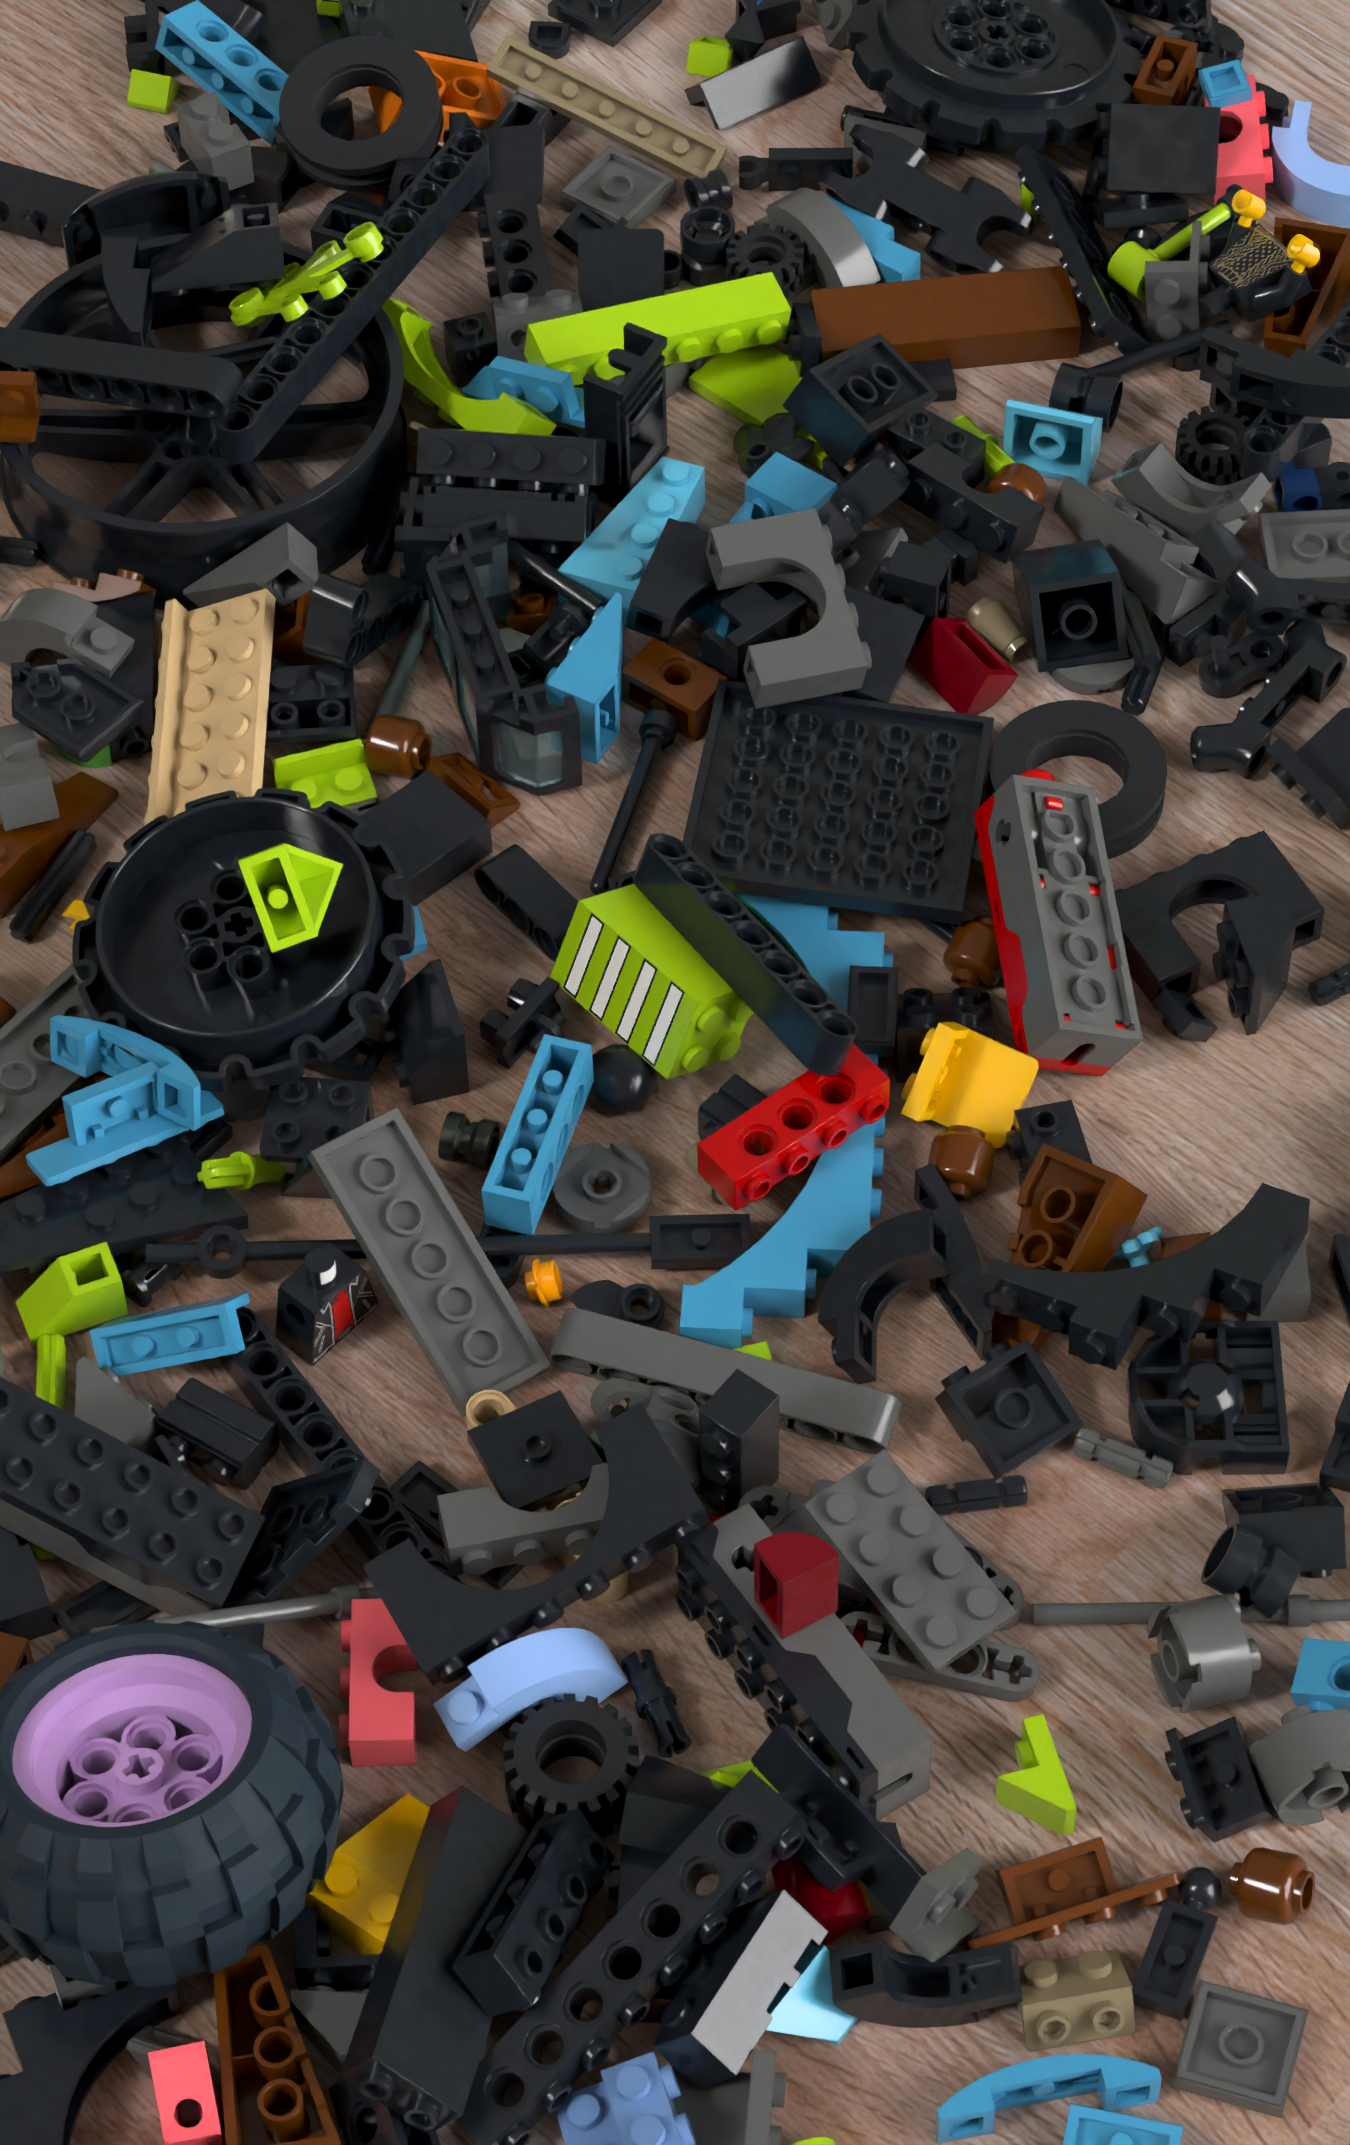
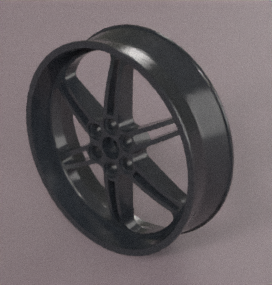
M191 233L174 234L138 241L142 269H150L151 271L152 258ZM282 242L284 266L298 262L302 267L314 255V253ZM101 254L77 264L40 289L17 312L7 325V328L121 343L113 327L108 310ZM337 267L336 269H334V270H332V271H330V272L337 271V270L339 269V267ZM251 282L233 284V288L219 292L208 291L206 287L190 288L187 294L171 297L164 296L162 292H154L155 303L148 347L167 350L152 331L154 329L196 322H233L231 320L233 313L229 309V304L238 295L248 289L255 288V286H252ZM257 287V288H259L260 291H262L265 287ZM319 291L302 293L300 295L308 305ZM381 307L341 355L359 369L368 389L366 395L355 402L299 405L253 460L246 463H230L222 458L219 453L215 419L147 409L64 410L41 408L42 411L35 442H0V483L4 503L13 525L21 538L37 541L40 548L39 558L69 581H71L72 577L98 583L100 573L116 576L117 569H124L144 575L143 583L157 590L154 599L155 609L165 610V602L176 599L187 611L200 608L183 594V589L286 522L317 547L318 572L321 574L332 573L367 546L398 474L403 470H409L410 457L408 456L406 435L407 422L400 404L404 382L403 357L397 333L389 316ZM281 313L269 314L247 341L283 334L294 320L286 322ZM256 365L239 368L243 375V380ZM364 443L354 456L333 475L312 489L286 502L282 501L254 464L257 461L319 454ZM49 452L80 459L143 464V466L105 510L102 511L85 505L48 484L36 473L32 459L37 453ZM242 486H244V488L248 491V493L252 496V498L256 501V503H255V502L251 499V497L244 491V489L242 488ZM197 487L213 489L237 516L207 522H160L191 490Z

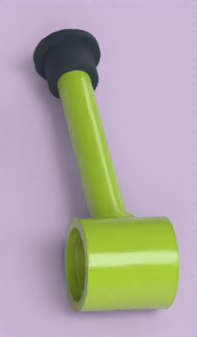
M1237 184L1229 186L1226 194L1217 200V206L1196 220L1202 221V235H1206L1226 220L1233 221L1241 216L1232 208L1233 197L1237 191L1243 189ZM1192 223L1154 250L1144 249L1134 241L1123 244L1116 250L1109 261L1107 268L1109 278L1139 300L1146 301L1145 262L1168 261L1190 246Z

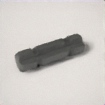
M1082 1427L1073 1444V1453L1089 1461H1093L1094 1457L1100 1459L1099 1465L1136 1480L1139 1478V1475L1145 1477L1144 1483L1159 1489L1165 1488L1173 1472V1462L1156 1454L1150 1458L1146 1456L1148 1451L1111 1436H1108L1107 1440L1101 1438V1432L1089 1427Z

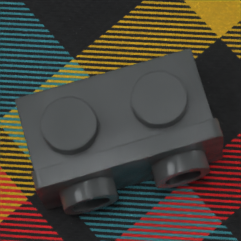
M969 1848L959 1852L921 1877L889 1929L902 1938L903 1944L909 1951L931 1962H935L974 1935L982 1924L979 1919L963 1907L978 1888L979 1883L973 1878L984 1863Z

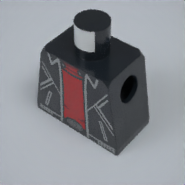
M325 1244L321 1248L310 1250L304 1258V1263L285 1279L278 1289L276 1339L309 1365L314 1366L379 1307V1302L366 1271L333 1244Z

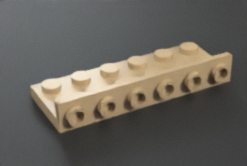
M266 588L191 611H187L176 599L165 602L164 620L161 624L163 636L161 657L158 660L159 683L158 694L155 698L156 718L154 734L151 739L153 752L151 773L148 776L149 799L148 810L145 814V825L161 815H166L170 819L184 812L186 803L208 795L232 790L236 792L237 797H252L257 789L262 788L276 598Z

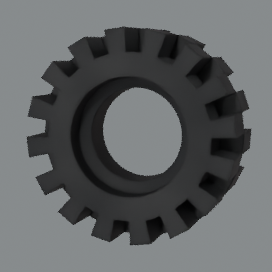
M762 224V230H756L755 226L751 225L747 227V234L739 230L735 233V239L731 238L729 240L728 248H726L727 281L772 272L785 298L789 297V290L795 293L799 289V283L802 284L804 248H802L800 238L795 239V233L791 230L783 234V226L776 225L774 230H769V224ZM758 261H772L776 264L769 266H761L753 263Z
M1217 405L1216 412H1210L1209 406L1201 407L1200 415L1195 410L1189 412L1188 419L1183 417L1177 430L1175 460L1195 478H1200L1203 482L1215 481V485L1223 486L1224 480H1227L1229 485L1237 482L1238 477L1242 479L1239 474L1242 439L1245 431L1250 426V419L1246 415L1238 419V410L1232 408L1229 414L1224 413V406ZM1219 443L1229 447V449L1211 450L1202 445Z

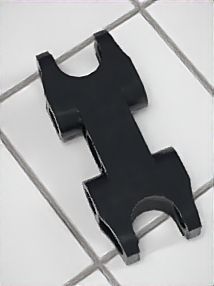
M855 124L849 135L852 137V144L857 147V150L874 160L871 168L864 175L857 178H847L832 171H825L819 180L821 190L828 197L886 224H889L894 216L931 236L924 248L926 254L938 264L960 276L1003 271V266L997 259L980 248L982 241L988 234L1005 230L1020 237L1029 238L1035 228L1033 218L1010 200L1002 190L981 179L969 177L959 192L922 172L929 161V157L918 146L894 133L880 131L865 125Z

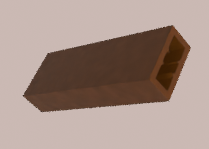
M1062 266L810 290V305L822 336L819 364L878 333L907 362L951 358L953 370L1079 357L1081 323L1069 275Z

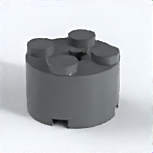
M1232 1593L1224 1595L1215 1594L1156 1608L1150 1614L1147 1627L1148 1639L1157 1637L1159 1653L1150 1655L1151 1665L1158 1687L1164 1699L1171 1707L1181 1705L1179 1713H1188L1241 1700L1248 1695L1251 1687L1252 1672L1258 1671L1261 1668V1656L1256 1642L1253 1639L1246 1638L1241 1623L1240 1606Z
M1309 1706L1294 1708L1281 1717L1282 1726L1272 1731L1266 1737L1257 1740L1249 1747V1753L1272 1805L1283 1823L1289 1825H1309L1324 1821L1321 1811L1338 1805L1341 1814L1350 1810L1349 1709L1339 1708L1313 1713Z

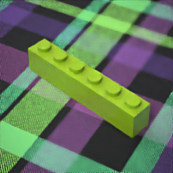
M768 272L528 324L524 355L528 363L571 373L575 386L583 384V378L587 373L603 380L625 375L624 371L609 365L608 353L616 348L624 350L623 327L627 322L667 337V346L662 352V355L665 356L663 365L666 366L679 362H691L697 358L720 353H732L738 349L761 344H772L786 339L791 308L773 273Z

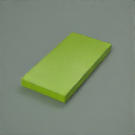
M761 344L738 349L732 353L716 354L689 377V389L744 423L750 422L762 426L769 417L778 413L788 412L782 405L803 377H799L794 361H789L786 354L769 344ZM799 427L797 437L808 438L815 442V447L804 460L823 470V464L827 460L833 461V459L825 453L823 447L805 429Z

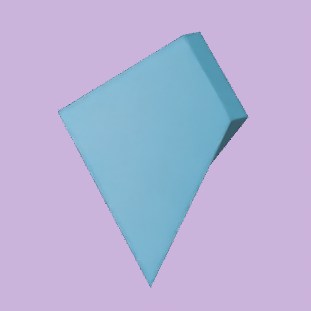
M808 1944L794 1966L801 1974L792 1989H787L782 1985L766 2010L773 2017L766 2029L767 2031L828 2040L838 2046L859 2019L847 2014L833 2004L830 1951L825 1945L814 1946L813 1944Z

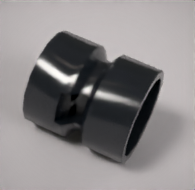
M700 206L685 213L680 221L681 256L684 260V270L688 272L686 281L694 286L703 287L727 281L726 248H728L729 240L731 238L735 239V220L726 210L715 206Z
M1062 363L1053 383L1049 407L1103 418L1102 431L1109 433L1115 423L1120 407L1124 379L1121 376L1100 371L1096 375L1090 376L1087 368Z
M1234 1522L1223 1531L1213 1546L1203 1567L1201 1582L1223 1595L1238 1593L1242 1606L1268 1619L1277 1613L1289 1596L1300 1572L1301 1560L1275 1544L1265 1549L1261 1536Z

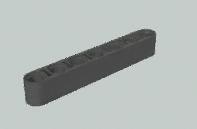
M579 1308L565 1309L549 1355L550 1361L564 1370L602 1381L622 1378L652 1386L659 1385L673 1388L690 1397L701 1408L733 1372L739 1369L779 1395V1429L877 1455L884 1449L887 1452L902 1405L895 1396L881 1390Z

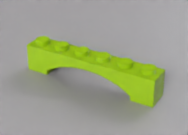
M390 296L384 303L382 308L391 320L402 351L403 384L409 387L413 385L415 389L412 394L432 407L437 405L439 407L437 411L439 417L456 427L461 425L464 430L552 434L557 426L533 405L505 392H502L499 399L476 400L464 395L447 377L435 356L428 332L433 324L410 305Z

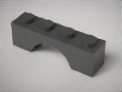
M607 1463L593 1465L589 1481L581 1494L569 1504L552 1511L528 1512L514 1508L502 1501L490 1486L438 1495L439 1523L451 1577L462 1574L471 1576L487 1573L492 1568L513 1564L532 1565L542 1561L544 1558L569 1553L581 1555L596 1535L606 1510L609 1493Z

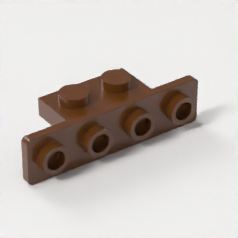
M1096 1837L996 1870L995 1873L1012 1924L968 1938L962 1944L965 1951L1007 1941L1013 1944L1012 1939L1032 1933L1034 1942L1045 1940L1065 1933L1066 1930L1063 1922L1083 1916L1085 1924L1088 1925L1116 1916L1117 1912L1114 1905L1132 1899L1135 1900L1137 1908L1165 1900V1898H1168L1166 1888L1180 1884L1177 1872L1165 1873L1118 1888L1102 1837Z

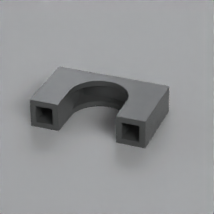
M816 508L710 528L705 553L717 590L745 586L751 582L774 581L786 583L805 593L814 603L819 614L820 621L805 634L748 646L743 671L756 709L862 688L867 669H870L872 666L869 646L865 641L860 642L856 630L859 624L856 607L853 602L847 603L843 591L845 590L843 568L840 563L834 564L831 555L832 536L827 524H821Z

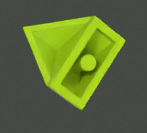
M286 843L238 859L272 953L318 936L343 867L342 863Z

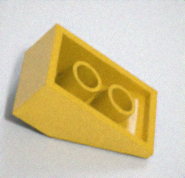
M408 1793L335 1850L324 1880H317L313 1891L306 1894V1907L317 1906L320 1927L329 1926L330 1934L362 1955L381 1954L430 1807Z

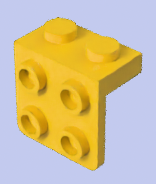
M956 1022L938 1023L936 1029L932 1027L928 1031L922 1042L920 1054L924 1056L918 1073H912L905 1083L901 1099L906 1102L901 1114L918 1122L933 1120L946 1127L952 1125L974 1127L984 1132L985 1139L991 1142L994 1148L1004 1147L1007 1144L1006 1132L1013 1130L1014 1110L1022 1109L1039 1069L1038 1061L1034 1057Z

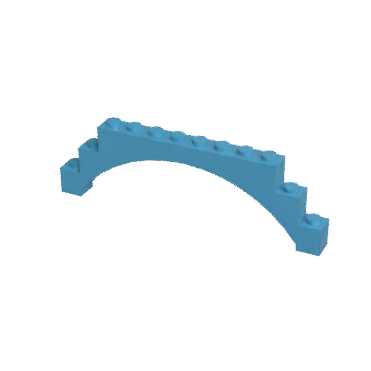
M732 892L846 1013L848 1010L850 965L893 967V952H884L885 933L838 931V912H829V906ZM865 1054L877 1067L879 1058H888V1055ZM880 1068L887 1075L888 1068ZM885 1114L875 1123H866L851 1133L838 1148L833 1150L827 1149L821 1153L805 1187L787 1212L760 1241L730 1265L697 1285L683 1284L680 1336L727 1349L742 1347V1338H752L753 1316L805 1318L806 1298H816L817 1277H830L845 1252L858 1239L870 1231V1218L880 1219L882 1189L872 1188V1177L882 1178L884 1148H874V1138H884Z

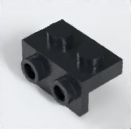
M1235 1716L1187 1737L1176 1727L1165 1732L1171 1749L1165 1752V1760L1174 1779L1182 1783L1186 1797L1180 1799V1806L1188 1825L1193 1830L1199 1828L1215 1843L1273 1818L1258 1771L1249 1753V1744L1242 1723Z

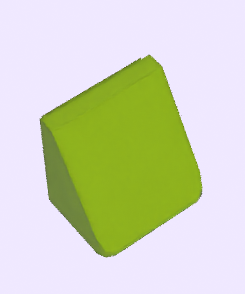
M700 35L689 43L686 70L691 74L713 77L730 69L736 53L726 39Z

